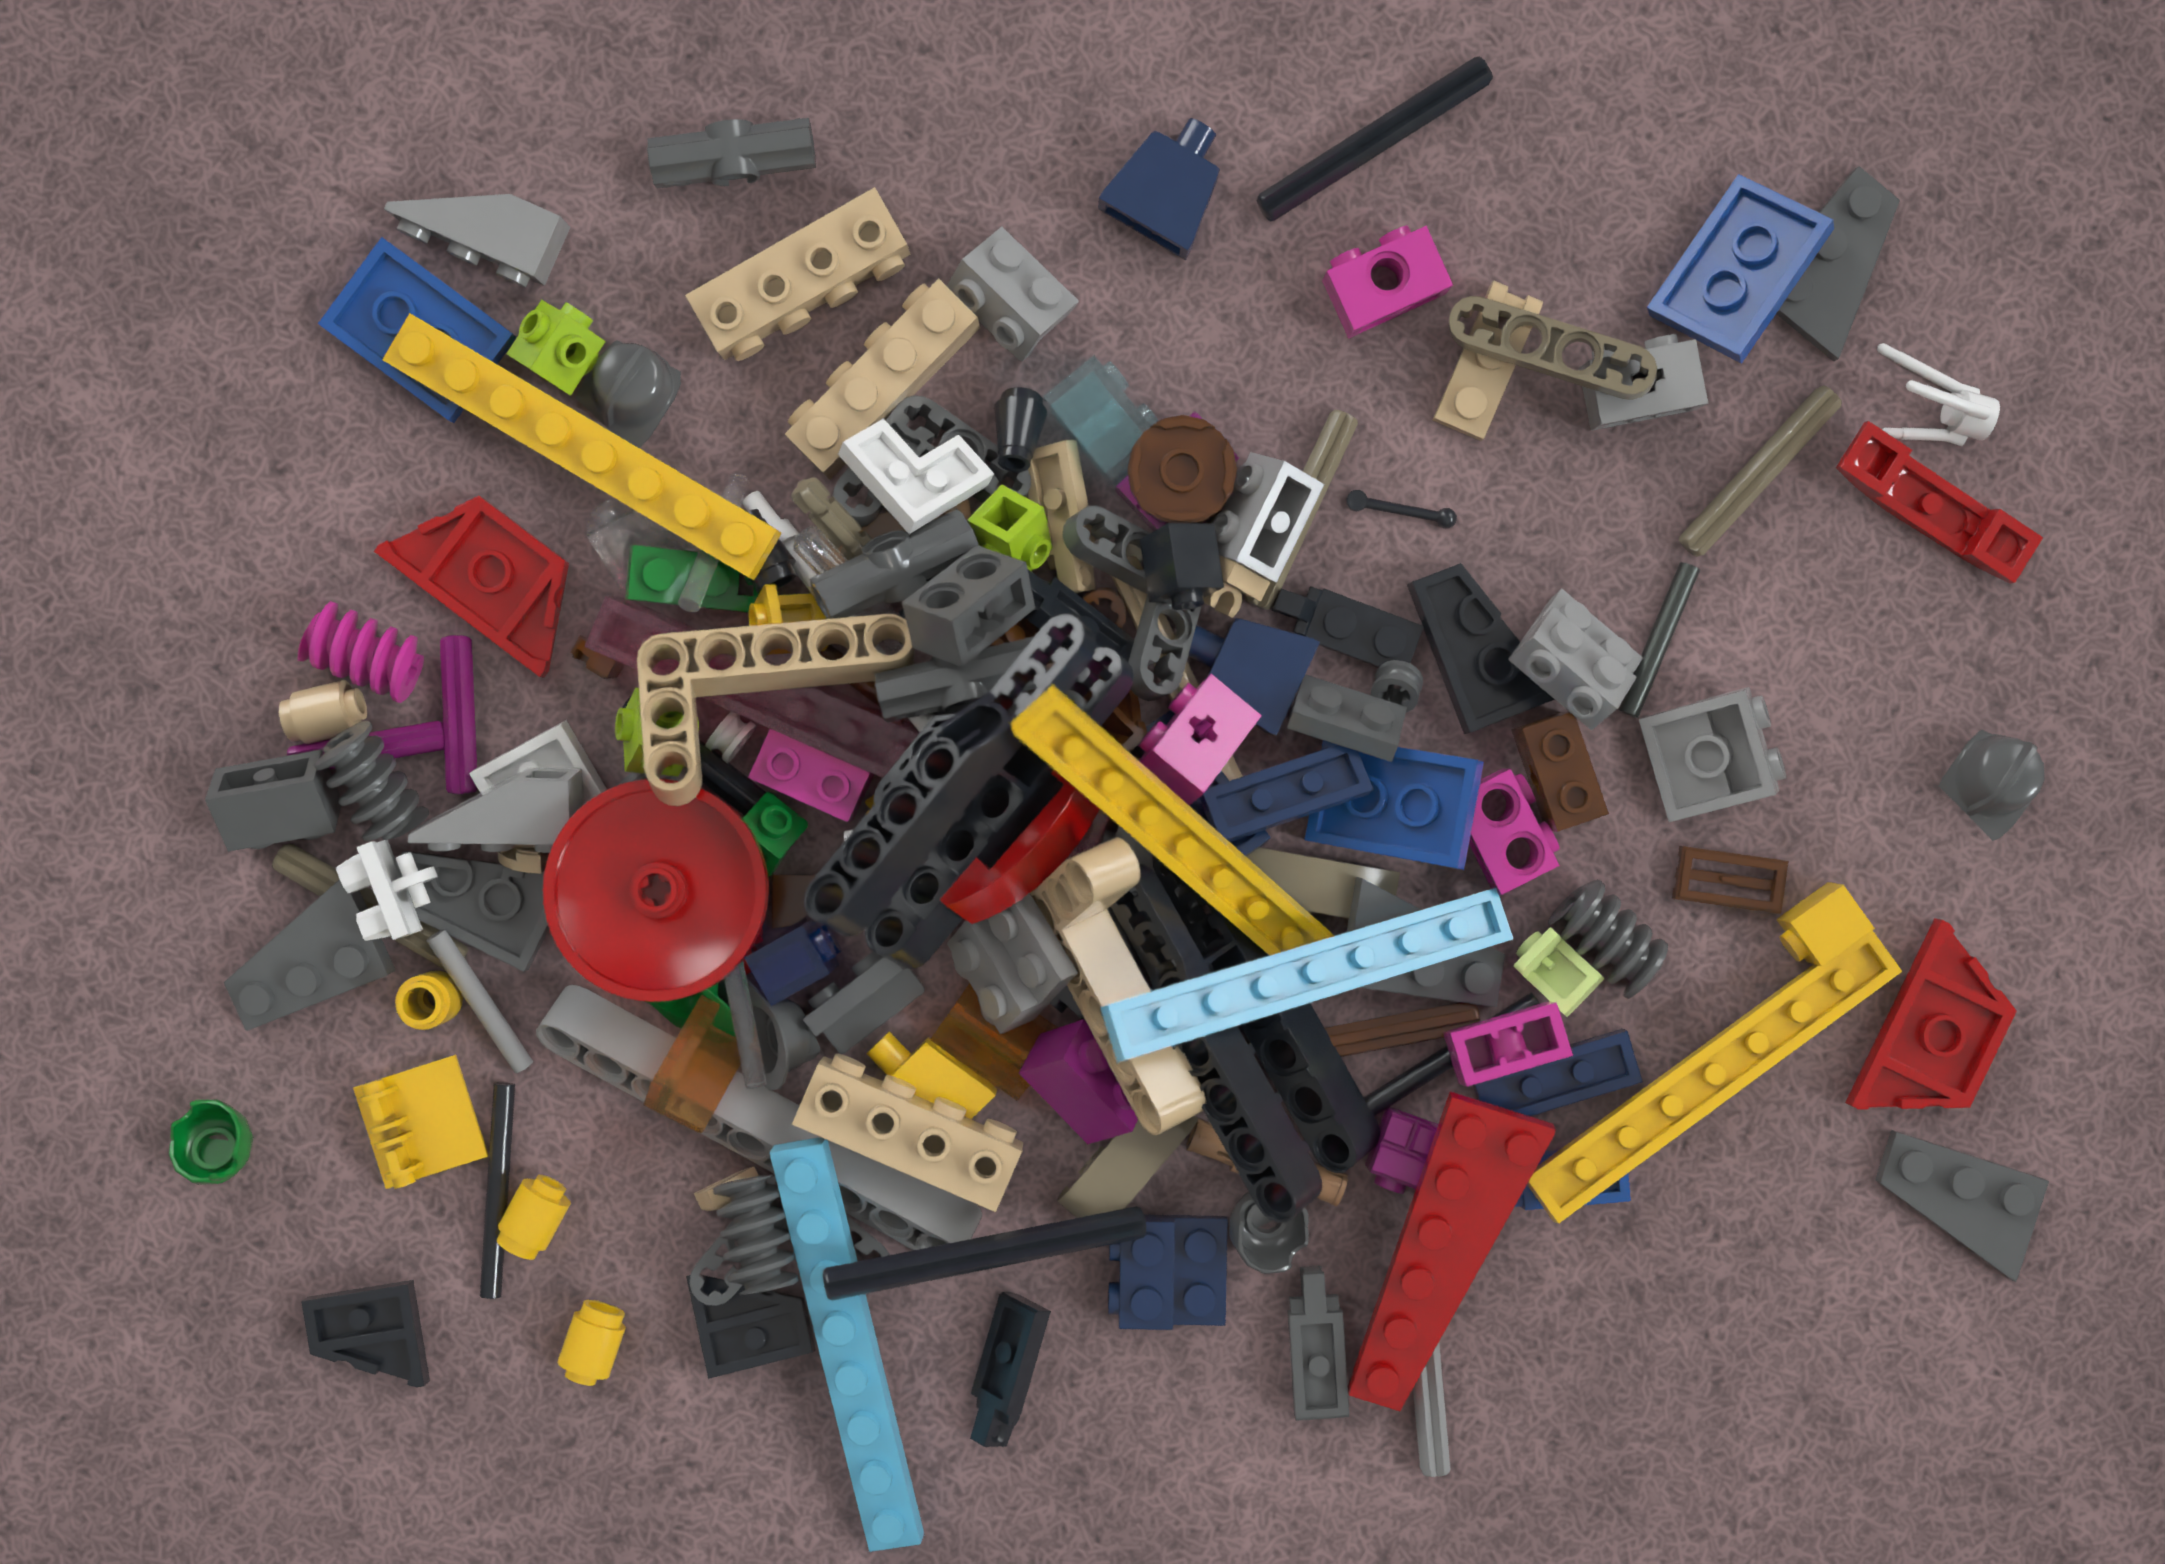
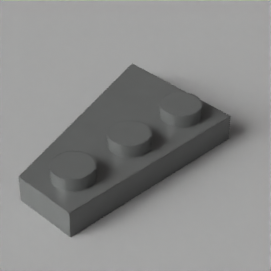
M1860 166L1850 173L1819 211V213L1833 219L1834 230L1776 313L1833 362L1838 360L1900 202V199Z
M339 879L224 982L246 1031L385 977L396 970L382 938L367 941L363 939L356 921V914L368 908L360 890L347 893Z

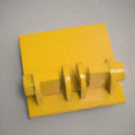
M456 1054L353 1087L386 1189L392 1187L395 1189L416 1182L417 1179L489 1156Z

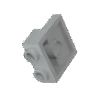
M1561 588L1543 608L1509 658V661L1592 731L1619 707L1637 678L1633 673L1643 657L1633 650L1624 639L1618 637L1592 615L1583 604L1577 602Z
M1750 687L1699 700L1693 704L1639 719L1669 822L1776 795L1780 790L1777 781L1786 779V771L1778 747L1767 748L1762 731L1763 728L1771 727L1767 705L1762 695L1752 697Z
M1030 893L1006 910L974 924L965 921L947 943L952 951L955 970L961 977L969 980L979 997L983 1017L986 1021L996 1026L1000 1035L1034 1020L1078 973Z

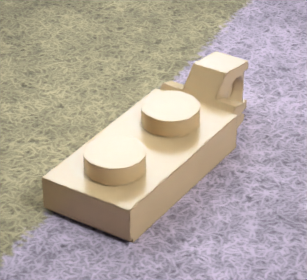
M1064 440L1036 448L1031 459L1030 468L1028 469L1031 476V487L1028 491V496L1030 500L1044 507L1045 515L1048 519L1047 524L1053 547L1047 558L1051 570H1056L1058 580L1076 594L1095 589L1093 566L1070 553L1063 539V526L1067 519L1089 506L1077 441ZM1086 524L1083 527L1090 531L1089 540L1094 543L1095 538L1091 535L1092 526Z

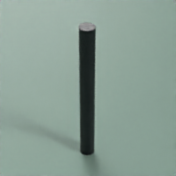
M1531 992L1493 1017L1540 1003ZM1447 1045L1365 1096L1364 1099L1373 1115L1376 1116L1451 1069L1453 1064Z
M496 1082L493 1084L480 1297L486 1299H496L502 1295L505 1249L497 1243V1238L501 1232L498 1224L508 1204L515 1098L514 1083Z

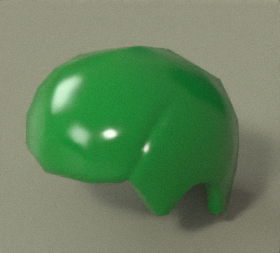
M220 1100L192 1101L189 1104V1111L171 1124L169 1156L175 1172L197 1185L223 1183L234 1177L249 1160L254 1138L249 1123L240 1112ZM213 1135H223L227 1137L228 1140L211 1139L209 1137Z

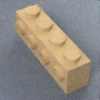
M874 187L685 296L721 357L726 360L734 356L736 361H741L759 352L765 346L761 339L781 329L785 335L806 325L811 320L809 312L826 302L830 308H834L849 301L858 293L855 286L868 278L875 276L877 281H882L895 275L905 266L902 259L911 254L905 239Z
M940 279L930 288L926 284L916 288L902 305L906 312L892 326L887 322L881 324L865 341L864 346L868 350L853 365L846 361L830 375L826 381V385L830 389L816 403L811 399L805 401L788 419V423L792 427L785 435L829 480L846 464L838 455L842 443L878 421L886 420L901 401L913 396L980 329L978 317Z
M835 1054L833 1060L823 1056L815 1069L792 1125L989 1210L997 1211L1023 1149V1142L1015 1139L1017 1134L1015 1129L993 1119H987L985 1125L964 1117L967 1110L961 1105L945 1098L936 1097L934 1103L914 1095L916 1087L899 1078L886 1075L884 1081L864 1074L866 1066L848 1056Z

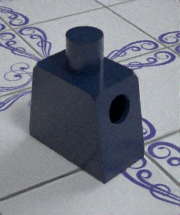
M1193 118L1188 119L1176 141L1160 132L1153 131L1099 196L1098 209L1186 260L1191 252L1220 169L1215 164L1204 159L1205 154L1216 137V133L1206 124Z
M1234 618L1224 638L1196 625L1188 657L1209 666L1210 669L1206 678L1210 674L1214 675L1261 715L1255 724L1256 727L1271 736H1276L1320 642L1313 638Z

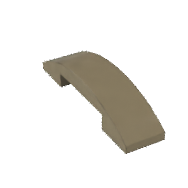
M1261 847L1247 856L1269 878L1305 910L1310 912L1349 918L1356 877L1363 878L1395 896L1397 893L1400 872Z

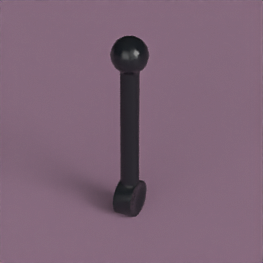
M1361 490L1351 491L1346 498V504L1352 511L1359 512L1364 508L1425 519L1437 522L1444 529L1453 527L1457 521L1456 513L1450 508L1434 511L1367 498V495Z

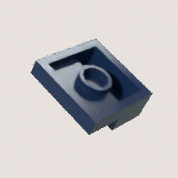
M1144 1214L1147 1235L1143 1239L1109 1245V1261H1119V1282H1109L1108 1315H1118L1119 1329L1173 1330V1325L1226 1326L1227 1216Z

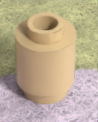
M341 680L293 692L290 699L280 702L279 717L284 733L291 742L302 740L305 744H311L334 738L347 728L366 719L367 706L360 689L352 688L346 680Z

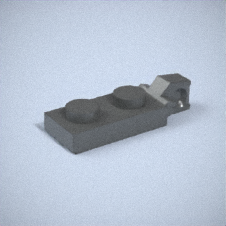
M1321 1265L1300 1267L1302 1296L1289 1297L1290 1310H1287L1294 1417L1296 1421L1349 1417L1344 1322L1338 1295H1326L1325 1276Z

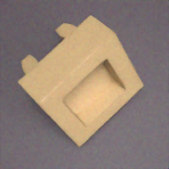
M1219 555L1224 588L1205 597L1204 603L1211 607L1216 606V611L1232 618L1241 607L1242 594L1261 601L1270 581L1241 564Z

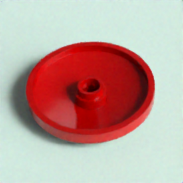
M648 779L614 786L590 799L579 808L559 832L551 848L544 872L543 904L545 916L553 939L565 959L578 973L595 986L611 994L637 1001L657 1002L685 998L700 993L723 980L738 967L754 946L763 926L768 906L769 885L765 859L755 835L743 818L722 799L702 788L697 796L687 804L680 806L667 805L660 801L653 793ZM659 779L660 781L669 784L679 782L669 779Z

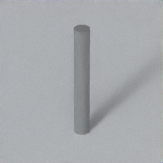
M442 929L426 940L514 1073H519L533 1063L532 1058L447 931Z

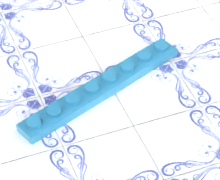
M1493 888L1100 1007L1118 1063L1512 940L1513 936L1497 888Z
M818 1137L774 1145L770 1151V1157L869 1552L919 1545L922 1542L924 1530L866 1294L833 1301L829 1300L825 1294L823 1270L827 1267L857 1262L828 1140Z

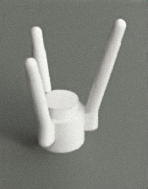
M1886 344L1878 345L1877 350L1880 354L1952 392L1950 394L1913 380L1907 382L1906 388L1908 391L1943 404L1940 420L1941 423L1948 425L1947 429L1883 428V431L1895 439L1945 441L1959 446H1963L1968 437L1985 440L1991 434L1997 423L2000 411V404L1997 399L1981 395L1980 389L1962 384Z

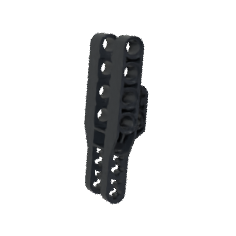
M1060 614L1051 618L990 692L957 714L933 716L883 777L875 790L874 806L806 889L804 907L808 916L843 936H855L865 930L866 943L874 952L906 969H915L923 966L963 919L945 906L939 899L976 857L992 868L1063 786V783L1051 774L1054 768L1014 734L1011 722L1048 688L1054 685L1101 727L1133 685V668L1128 661L1115 650L1108 647L1096 649L1097 643L1094 633L1077 617L1070 614ZM1066 637L1074 641L1068 650L1060 645ZM1051 659L1054 661V665L1049 670L1045 665ZM1104 669L1112 673L1111 678L1106 683L1099 678L1100 673ZM1030 681L1037 686L1035 692L1031 695L1024 690ZM1088 691H1091L1093 697L1087 701L1084 696ZM1013 704H1016L1018 709L1013 714L1010 713L1008 710Z
M1153 856L1155 873L1146 865L1139 864L1140 879L1134 886L1138 895L1134 896L1129 890L1111 905L1113 912L1150 976L1153 991L1270 956L1155 856ZM1208 905L1212 913L1206 914L1202 906ZM1216 929H1219L1222 935H1220ZM1161 935L1165 943L1161 944L1156 936ZM1311 1003L1240 1024L1250 1041L1249 1044L1246 1043L1239 1028L1234 1026L1171 1046L1173 1050H1175L1176 1046L1179 1047L1193 1069L1189 1073L1191 1076H1197L1201 1084L1200 1090L1201 1092L1204 1091L1206 1104H1202V1109L1257 1207L1263 1215L1271 1221L1278 1223H1287L1314 1201L1322 1191V1178L1308 1151L1311 1150L1319 1164L1328 1171L1344 1173L1376 1146L1380 1137V1128L1377 1120L1337 1049L1333 1046ZM1256 1053L1258 1055L1266 1072L1268 1073L1275 1088L1277 1089V1092L1273 1091L1270 1083L1268 1082L1266 1076L1264 1075L1261 1067L1259 1066L1253 1054ZM1282 1102L1286 1105L1305 1140L1302 1141L1281 1105Z

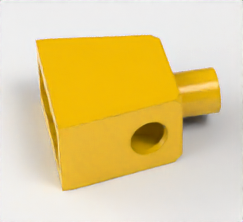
M889 1031L866 1053L886 1075L899 1078L915 1086L914 1095L932 1103L935 1102L936 1097L955 1102L967 1110L964 1117L972 1119L996 1096L997 1088L990 1081L929 1037L910 1053Z

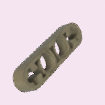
M1470 296L1461 299L1450 312L1449 329L1451 336L1457 345L1466 350L1621 399L1634 400L1641 398L1650 391L1655 382L1657 373L1655 358L1648 350L1641 346L1480 296ZM1474 310L1482 312L1483 323L1496 328L1499 325V317L1507 318L1508 320L1502 329L1501 345L1491 344L1494 340V332L1478 328L1474 336L1466 335L1465 324L1459 321L1460 318H1470ZM1524 325L1536 328L1542 337V343L1539 348L1528 354L1515 351L1510 344V336L1513 331ZM1584 342L1589 345L1595 356L1592 364L1583 370H1572L1567 367L1563 362L1562 353L1569 344ZM1604 350L1614 352L1610 358V364L1627 367L1630 360H1637L1640 362L1639 371L1647 375L1645 380L1636 378L1632 386L1624 385L1622 383L1623 374L1609 368L1606 370L1605 379L1595 376L1602 366Z

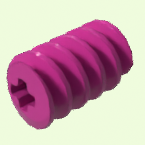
M330 601L326 604L321 613H317L313 617L302 636L298 648V661L304 662L309 659L314 668L324 670L330 667L333 676L345 678L350 675L352 683L357 686L364 687L370 683L372 692L379 695L390 692L393 701L398 703L405 701L414 690L424 664V656L416 653L418 637L410 635L401 646L396 645L397 628L390 626L382 637L379 638L376 636L378 620L370 618L360 630L356 628L358 621L357 611L350 609L342 620L339 621L336 620L338 603Z

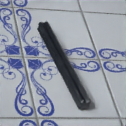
M1480 56L1474 57L1258 195L1256 200L1260 211L1268 221H1275L1482 90L1493 79L1492 72L1487 63Z

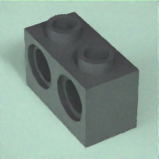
M977 545L902 602L913 649L960 667L966 665L1035 609L1026 562Z

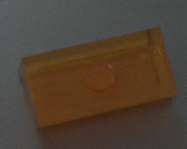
M969 982L930 1040L1017 1101L1030 1086L1019 1074V1071L1038 1036L1041 1033L1058 1027L1039 1014L1034 1020L1000 1035L996 1026L986 1021L983 1017L979 997Z
M702 995L652 1079L643 1103L644 1106L698 1133H702L706 1129L749 1050L747 1043L713 1026L721 1005Z

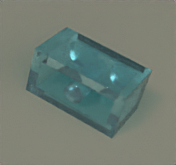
M1093 355L1045 394L1043 399L1044 405L1070 437L1077 441L1078 447L1108 484L1113 486L1127 474L1131 450L1138 438L1145 430L1159 420L1146 404L1142 403L1139 407H1136L1124 393L1129 384L1112 362L1108 361L1103 366Z

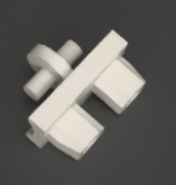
M388 840L376 843L372 841L356 847L359 854L336 867L342 886L347 893H353L372 886L379 903L375 907L356 914V921L365 941L392 936L394 940L423 930L415 908L431 903L423 883L438 877L434 867L418 871L411 852L395 858Z

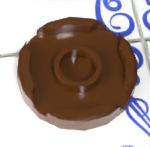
M1180 415L1163 418L1142 433L1132 447L1127 474L1130 491L1144 512L1161 523L1198 524L1221 510L1233 492L1237 467L1233 448L1222 433L1215 429L1216 427L1204 419Z

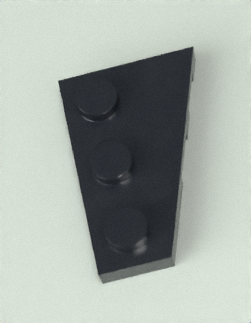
M1461 563L1407 584L1464 734L1474 732L1555 700L1509 661L1520 641L1501 619L1502 613Z

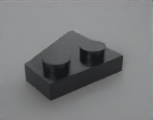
M690 1275L686 1276L708 1379L816 1351L803 1297L772 1290L740 1295L739 1293L745 1290L744 1285H742L726 1303L717 1306L706 1305L698 1301L693 1295L689 1284ZM701 1275L705 1280L701 1289L708 1295L714 1289L723 1293L729 1287L724 1279Z
M414 1280L309 1296L301 1301L310 1355L332 1362L346 1361L355 1369L374 1375L380 1371L408 1380L407 1385L416 1388L423 1387L430 1381Z

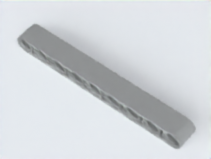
M566 986L536 1029V1036L539 1041L553 1053L774 1173L770 1151L774 1145L820 1137L792 1125L800 1105L769 1090L760 1083L581 986ZM828 1140L847 1214L913 1250L972 1239L982 1218V1212L977 1204Z

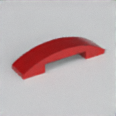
M1870 421L1864 422L1836 466V469L1864 495L1894 517L1973 566L2005 582L2015 583L2043 537L2002 509H1988L1910 456L1913 451L1912 449Z
M1053 769L1051 774L1062 782L1064 786L996 864L990 868L976 857L939 899L945 906L969 923L974 924L1006 910L1035 890L1067 859L1097 816L1100 808L1055 769Z

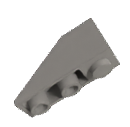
M512 194L390 201L386 203L384 208L385 211L400 221L397 226L398 231L426 244L431 235L449 243L446 252L477 266L480 257L499 265L496 271L497 275L525 288L530 279L545 286L570 230V226L561 216Z
M527 768L424 822L408 834V843H427L428 849L432 851L455 850L460 848L461 844H481V849L487 852L508 851L515 848V844L535 845L536 851L550 853L559 832L566 822L584 805L582 769Z

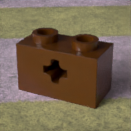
M1569 711L1560 712L1511 729L1542 821H1545L1552 831L1559 832L1609 814L1577 719Z

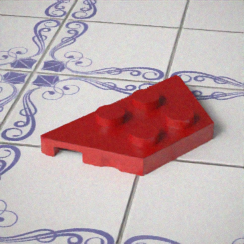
M479 495L456 506L454 511L442 517L436 516L418 525V529L393 541L387 540L376 547L374 550L376 554L537 676L545 678L550 669L569 567L567 560Z
M1934 918L1848 1095L1846 1104L1859 1110L1869 1109V1107H1899L1901 1109H1923L1926 1106H1940L1943 1108L1971 1107L2017 1010L2004 993L1992 985L1989 981V974L1977 958L1970 956L1953 934L1955 930L1950 923Z

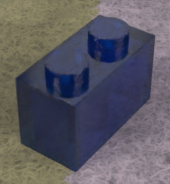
M811 919L757 949L744 959L768 1002L773 1006L830 974L840 965L836 956L842 950L832 930L825 925L818 927L816 921Z

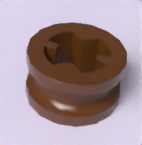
M1098 587L1084 595L1083 599L1089 604L1094 601L1096 605H1099V598L1110 599L1112 601L1111 610L1118 613V617L1113 623L1122 628L1126 621L1127 608L1119 592L1108 587Z

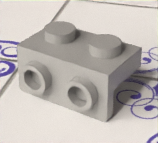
M1002 226L961 260L947 284V287L978 317V321L994 335L996 341L1002 347L1008 349L1020 361H1024L1032 353L1038 342L1065 319L1079 302Z

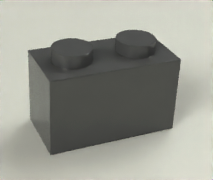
M322 750L215 769L205 801L228 852L246 848L262 849L274 843L302 838L313 840L326 834L335 833L341 805L338 802L340 793L337 787L328 788L326 782L332 776L330 768L316 770L314 767L316 761L323 755Z

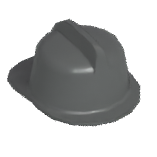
M616 340L598 358L594 368L581 385L576 400L612 433L640 448L652 436L675 400L681 385V371L671 367L658 353L643 345L622 343Z
M1980 730L1967 742L1943 776L1939 787L1994 841L2000 839L2013 827L2032 800L2040 793L2045 780L2044 762H2042L2039 753L2036 751L2038 747L2033 743L2005 735L1990 734Z
M737 973L729 974L718 983L717 996L737 1015L741 1026L739 1038L734 1043L751 1064L763 1086L769 1090L780 1089L785 1083L789 1071L800 1067L805 1062L818 1056L820 1046L813 1032L803 1021L805 1014L797 1003L789 999L764 998L746 977Z

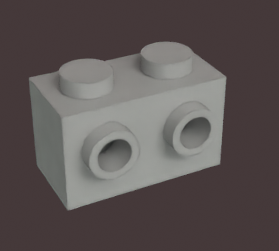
M1250 452L1246 462L1237 471L1232 494L1227 499L1222 511L1212 522L1215 525L1219 555L1241 564L1264 579L1277 583L1325 484L1286 461Z

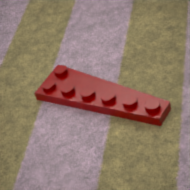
M1451 1091L1449 1092L1348 1383L1349 1396L1401 1411L1552 1141L1556 1131L1553 1123Z

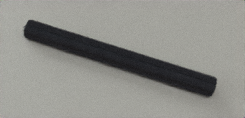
M1135 1206L827 1267L823 1270L825 1294L829 1300L833 1301L1143 1239L1147 1235L1146 1219L1141 1208Z

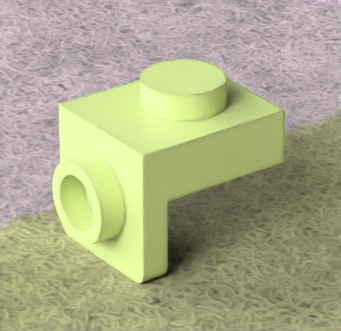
M1549 928L1543 935L1539 931L1533 933L1522 943L1516 952L1520 959L1513 967L1550 1002H1557L1559 1010L1566 1017L1604 980V977L1552 928Z

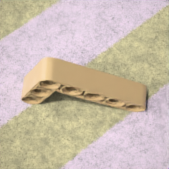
M880 614L666 633L650 637L642 644L638 651L637 665L644 768L653 793L660 801L667 805L680 806L693 800L701 789L702 773L696 697L875 681V673L913 665L915 650L912 647L906 620L897 615ZM886 639H895L904 646L901 651L893 655H884L875 649L878 643ZM830 644H840L848 650L845 656L837 660H827L820 655L821 650ZM775 649H785L792 653L790 660L781 665H771L765 662L764 658ZM730 654L736 658L731 667L722 671L714 670L708 666L711 659L716 655ZM674 659L680 662L677 670L672 674L662 676L652 672L654 666L661 660ZM676 711L684 715L681 723L675 728L661 729L656 726L658 718L666 712ZM679 764L688 768L686 776L677 783L669 784L659 780L662 771L670 765Z
M1116 837L1067 859L1031 893V896L1078 972L1067 986L1135 1115L1149 1133L1159 1135L1202 1112V1104H1206L1204 1091L1201 1092L1200 1090L1201 1084L1197 1076H1191L1189 1073L1193 1069L1178 1046L1174 1050L1169 1046L1117 1063L1100 1007L1151 992L1107 910L1134 887L1140 879L1139 863L1133 850L1123 839Z

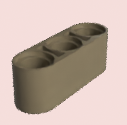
M1195 1115L1159 1135L1149 1133L1138 1120L1132 1132L1116 1136L1105 1148L1100 1146L1079 1170L1078 1173L1081 1176L1071 1188L1066 1186L1057 1198V1202L1076 1218L1125 1209L1190 1133L1198 1121V1117Z

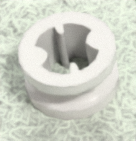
M736 709L725 717L705 745L711 751L719 749L722 752L721 759L726 763L736 756L757 727L751 721L743 723L740 719L741 713Z

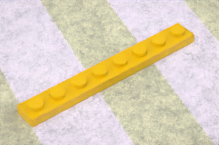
M409 313L382 359L752 580H755L782 534L757 517Z
M1054 685L1048 688L1011 722L1013 732L1020 740L1270 956L1335 936Z
M1874 931L1868 933L1821 967L1813 964L1539 1164L1527 1184L1552 1221L1559 1224L1892 980L1902 970Z

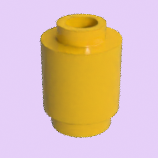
M430 971L406 980L400 986L395 999L396 1011L401 1020L406 1025L419 1030L431 1029L450 1021L458 1014L463 1003V995L449 974L443 971ZM429 991L435 999V1006L431 1005L428 1000Z
M537 1175L535 1180L523 1179L498 1224L501 1232L497 1238V1243L511 1254L528 1260H534L539 1251L546 1250L571 1205L570 1200L564 1195L566 1191L565 1186L545 1175Z
M585 1300L581 1310L574 1312L557 1362L560 1367L566 1370L564 1376L567 1379L578 1384L593 1386L596 1384L597 1379L604 1380L609 1378L626 1329L625 1325L622 1324L625 1315L623 1310L600 1301Z

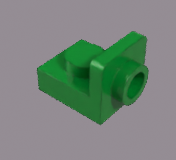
M765 793L745 815L743 820L748 824L760 845L769 880L789 849L805 832L808 822L772 793Z

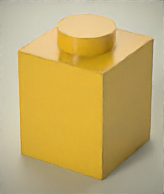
M1827 882L1776 919L1785 931L1779 936V939L1789 954L1798 962L1805 959L1807 963L1821 967L1875 929L1843 884Z

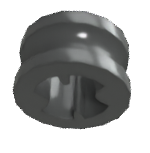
M1399 660L1387 661L1381 664L1376 671L1375 682L1371 688V696L1407 707V713L1418 704L1419 694L1423 686L1422 674L1414 665ZM1394 685H1399L1401 687L1400 689H1395Z

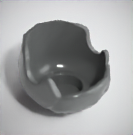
M1248 1191L1240 1198L1231 1212L1229 1236L1234 1247L1247 1266L1263 1274L1280 1273L1291 1269L1293 1256L1301 1248L1308 1246L1309 1215L1307 1209L1304 1208L1287 1223H1277L1273 1228L1261 1229L1258 1227L1271 1222V1220L1259 1210Z

